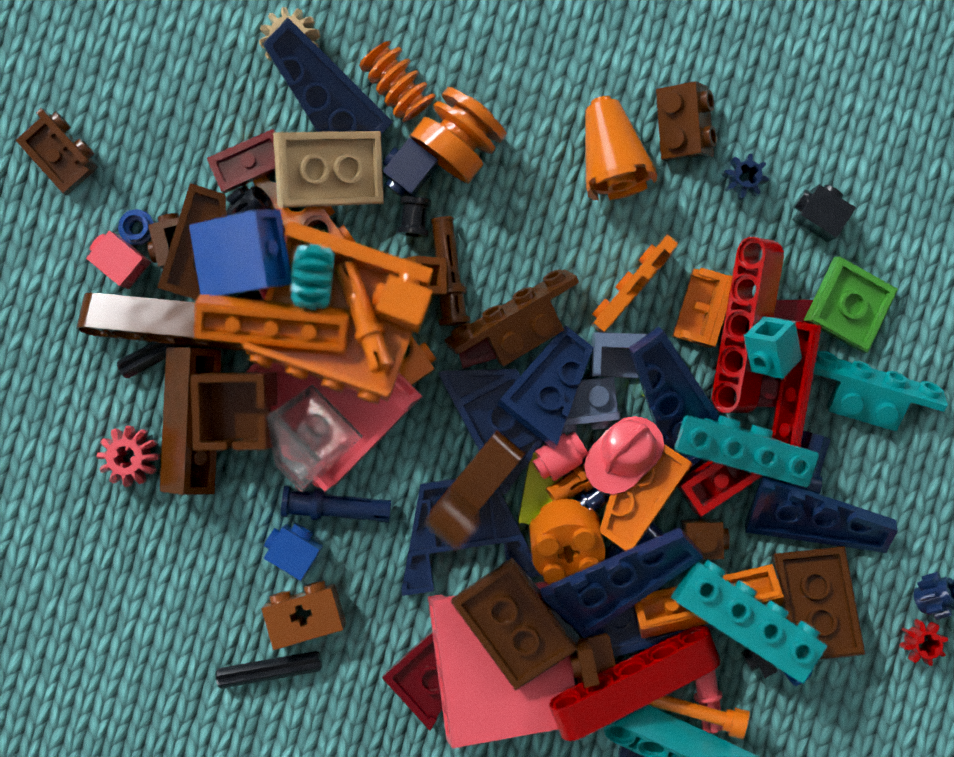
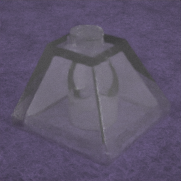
M313 384L270 413L266 418L275 466L300 492H303L323 476L363 436Z

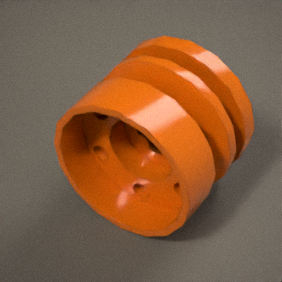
M447 87L442 93V98L448 105L436 101L433 105V109L442 122L439 123L424 117L410 134V138L437 158L440 167L462 182L469 184L483 166L482 160L474 150L477 148L483 152L493 154L496 147L491 140L501 143L506 137L507 132L494 118L493 114L480 102L455 88Z

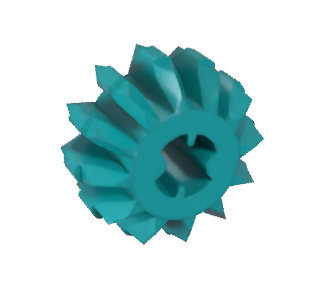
M313 244L309 246L300 245L294 254L291 298L295 306L316 310V308L326 309L330 304L334 271V253L331 248Z

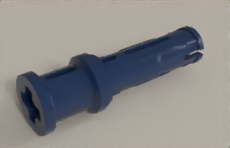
M284 485L281 517L287 518L289 514L310 516L311 520L317 521L322 516L385 523H389L391 500L324 494V491L320 488H315L314 491L294 490L291 486Z

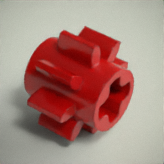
M915 619V626L909 629H901L905 633L904 642H901L899 647L904 650H911L908 655L910 661L917 663L922 657L925 664L932 666L934 658L946 656L942 650L943 643L947 642L948 638L936 634L939 630L938 624L931 621L925 627L923 621ZM924 636L928 637V641H924Z

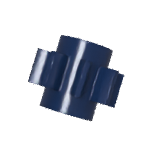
M751 153L746 156L742 163L735 156L730 160L734 169H728L722 173L723 177L729 178V185L725 191L733 189L738 192V200H742L748 191L756 197L761 193L757 184H765L769 181L768 177L762 176V168L766 163L758 164L752 161L753 155ZM749 172L752 177L742 182L739 176L742 173Z
M939 572L922 576V581L917 582L918 587L914 589V600L918 609L924 614L927 613V615L934 614L936 620L953 616L954 580L947 577L941 578Z

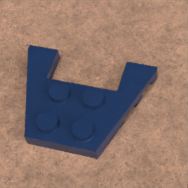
M456 478L420 484L401 590L402 596L434 591L430 554L455 550L429 529L425 522L430 510ZM498 487L480 508L479 524L458 549L503 543L506 561L510 558L515 559L529 577L541 576L533 564L532 553Z

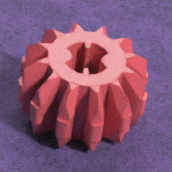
M126 426L124 432L118 428L111 430L112 440L103 438L100 441L102 446L107 449V452H99L96 457L98 459H106L107 464L102 465L99 471L105 473L112 470L109 481L117 483L122 479L124 487L132 486L134 480L138 484H143L146 482L145 473L155 474L157 471L155 466L149 462L160 460V454H151L150 451L158 443L156 440L145 442L148 436V431L145 429H141L137 433L134 426ZM128 450H133L134 456L130 458L131 462H125L123 459L127 455Z

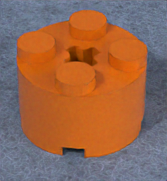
M560 499L547 503L530 523L529 533L532 561L536 570L543 576L547 584L555 583L605 560L606 552L603 535L600 532V519L591 507V510L582 506L580 501Z

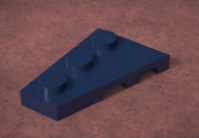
M566 325L563 327L564 331L555 336L498 402L501 408L553 450H555L559 442L565 421L569 415L575 394L593 350V346Z

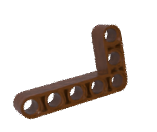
M497 430L433 506L425 525L452 548L457 550L479 524L480 508L525 455V452Z

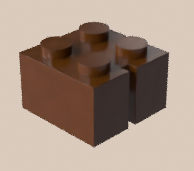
M277 372L202 373L191 375L193 450H227L233 448V450H266L279 445L278 412H271V406L278 405Z

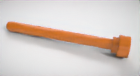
M581 676L577 678L578 684L583 682ZM668 695L648 704L723 726L722 730L729 732L728 736L741 740L744 739L750 711L737 707L734 710L727 709L724 712Z

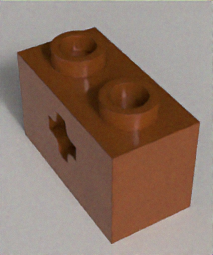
M322 580L304 586L305 592L291 596L290 590L269 596L270 602L266 603L261 610L273 650L344 630L346 620L335 583L326 586L325 581ZM300 605H302L304 610L311 609L312 613L306 621L302 615L296 616V611L300 608Z

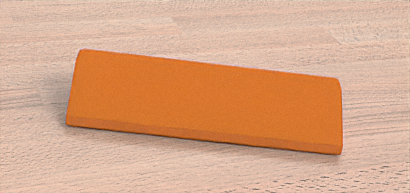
M201 294L195 302L194 339L235 343L246 342L256 345L346 353L350 310L348 308L328 306L326 309L316 308V310L295 306L294 303Z
M773 564L723 576V579L734 586L740 580L756 590L757 594L754 599L765 606L769 600L780 607L782 606L784 596ZM677 586L654 591L634 605L642 639L709 623L671 598Z

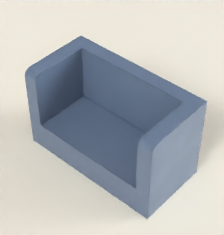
M594 332L591 342L593 350L591 353L590 376L638 378L629 347L647 334Z

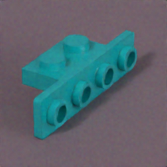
M827 351L817 352L813 374L837 381L827 403L828 412L897 432L911 402L945 412L948 407L944 391L933 382H917L907 379L896 371L883 372L873 369L870 365L861 361L849 362L839 359Z
M689 415L684 417L675 444L676 451L799 486L808 487L810 485L819 457L817 452L777 440L772 437L773 430L752 424L750 430L740 428L741 421L719 415L718 421L708 418L703 420Z

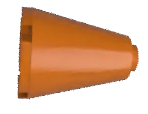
M610 96L595 98L585 110L586 190L588 197L593 200H599L598 194H608L609 200L629 197L647 189L646 182L652 179L654 183L657 181L656 168L619 100L612 99Z

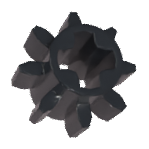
M243 185L226 198L231 204L227 209L228 216L253 210H268L272 206L269 196L257 186H252L248 189L246 185Z

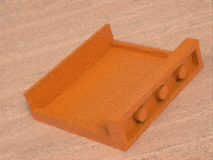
M290 220L284 233L291 279L294 254L300 245L309 246L313 244L331 248L334 253V270L339 265H342L344 271L346 270L348 273L345 265L346 262L352 261L358 264V270L375 316L377 306L372 304V299L378 284H386L389 274L399 277L400 274L412 276L421 282L420 286L429 288L433 269ZM333 271L331 300L328 307L349 309L338 277L335 275V271ZM291 285L268 288L264 300L293 303ZM351 313L346 353L256 345L244 342L242 348L246 354L251 355L249 361L271 368L272 363L287 367L285 373L293 377L307 380L308 375L322 379L321 385L326 388L343 392L344 387L358 391V398L373 404H379L380 399L389 402L413 331L376 317L378 324H382L386 334L383 338L394 362V366L389 370H386L385 365L381 364L383 372L376 374L371 373L363 346L358 344L355 338L357 329Z

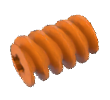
M385 41L371 50L361 60L359 66L362 72H369L368 80L372 84H377V93L379 95H386L385 104L388 107L395 106L393 110L395 118H403L402 122H406L423 112L436 96L434 93L426 96L421 94L427 87V83L422 82L415 85L413 81L419 75V72L414 70L406 73L405 69L411 63L410 59L407 58L398 62L397 58L401 54L402 48L396 47L390 50L388 47L391 41Z

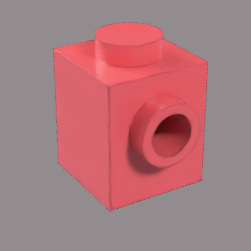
M108 231L106 235H99L93 241L89 248L91 253L86 258L117 285L130 289L151 263L149 259L127 243L121 236L111 231Z

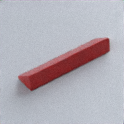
M794 321L796 323L802 359L783 379L781 378L772 437L784 443L800 447L822 326Z

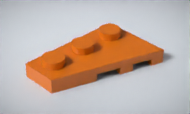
M667 234L657 247L653 244L650 245L638 260L642 263L634 274L628 271L615 288L619 292L610 302L605 298L592 313L597 318L593 322V328L598 332H606L673 254L678 245L674 239Z
M664 444L663 453L659 461L633 487L622 493L610 494L600 527L601 534L624 551L636 547L691 468L692 462Z

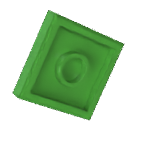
M840 256L834 257L803 321L821 325V330L860 352L868 353L898 289Z

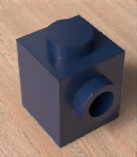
M409 137L400 150L395 147L385 158L383 165L386 168L383 170L385 178L388 179L385 185L400 197H403L405 193L408 196L415 197L438 168V159Z

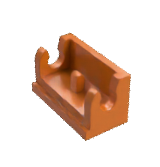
M694 268L692 270L672 337L707 348L716 347L727 310L732 276L705 268H700V270Z

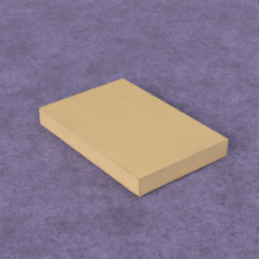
M381 131L273 133L278 208L384 204Z

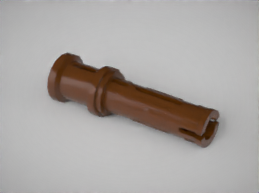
M452 216L431 219L435 256L446 258L447 294L437 296L440 301L442 317L438 320L439 326H456L471 322L470 316L466 315L464 294L467 293V287L460 281L453 224L454 217Z

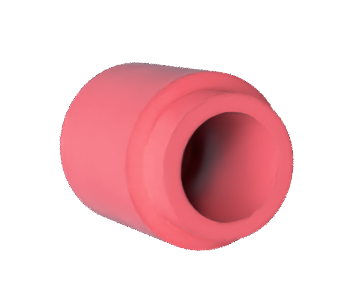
M574 431L568 435L563 433L555 450L545 444L535 451L537 459L533 461V464L543 479L550 477L555 482L582 465V460L586 458L588 452Z

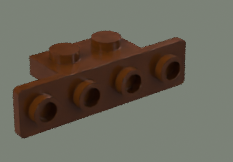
M565 269L554 270L543 277V281L534 287H527L517 291L513 295V299L502 306L496 305L488 308L483 312L482 317L473 323H465L456 327L451 332L452 335L444 341L447 347L454 353L460 354L486 338L498 362L504 367L564 331L550 300L578 284L579 280L575 274Z

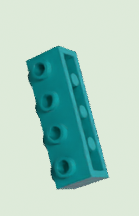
M707 560L704 565L696 562L690 566L671 598L804 684L827 645L817 639L820 632L802 620L798 626L785 619L789 612L769 600L766 606L754 599L757 591L740 580L734 586L723 579L726 571L711 561Z

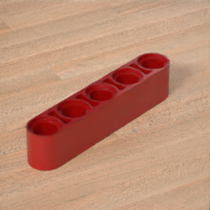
M747 237L739 244L712 390L713 405L721 413H749L756 408L759 401L763 374L751 372L744 335L747 333L746 324L748 320L750 330L763 316L774 317L784 261L783 248L774 240ZM762 249V257L759 260V252ZM754 285H755V286H756V292H755V295L753 296V295H752V290H753V287H754ZM741 356H742V358H743L742 368H741V366H740ZM735 391H736V394H737L736 403L734 402V393H735Z
M706 626L688 628L599 673L600 685L585 688L584 683L581 682L554 696L550 700L549 707L562 738L566 741L581 739L717 669L721 660L710 630Z

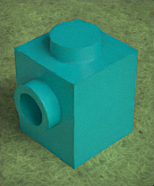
M763 316L744 335L751 372L783 379L802 359L796 323L794 321Z

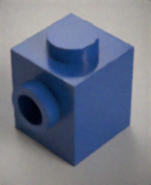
M294 523L293 527L286 524L280 531L274 528L264 544V547L269 549L264 559L301 581L308 573L323 545L311 538L313 533L297 523Z

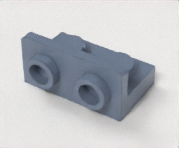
M614 377L581 380L561 433L576 432L577 424L591 423V430L610 428L613 426V420H621L620 412H618Z

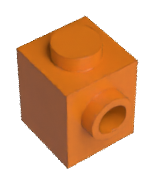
M389 274L386 284H378L372 299V304L377 306L375 309L376 317L418 333L432 300V290L420 286L421 282L412 276L400 274L399 277Z

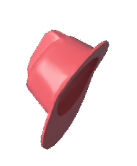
M637 416L623 418L611 426L592 445L588 455H586L584 467L586 477L591 485L599 491L608 494L622 493L633 487L661 458L664 449L661 431L656 424L646 418Z

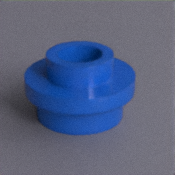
M138 209L130 210L119 221V234L129 244L143 245L151 240L148 224L154 223V220L145 211ZM136 222L143 224V230L139 234H134L132 231V227Z

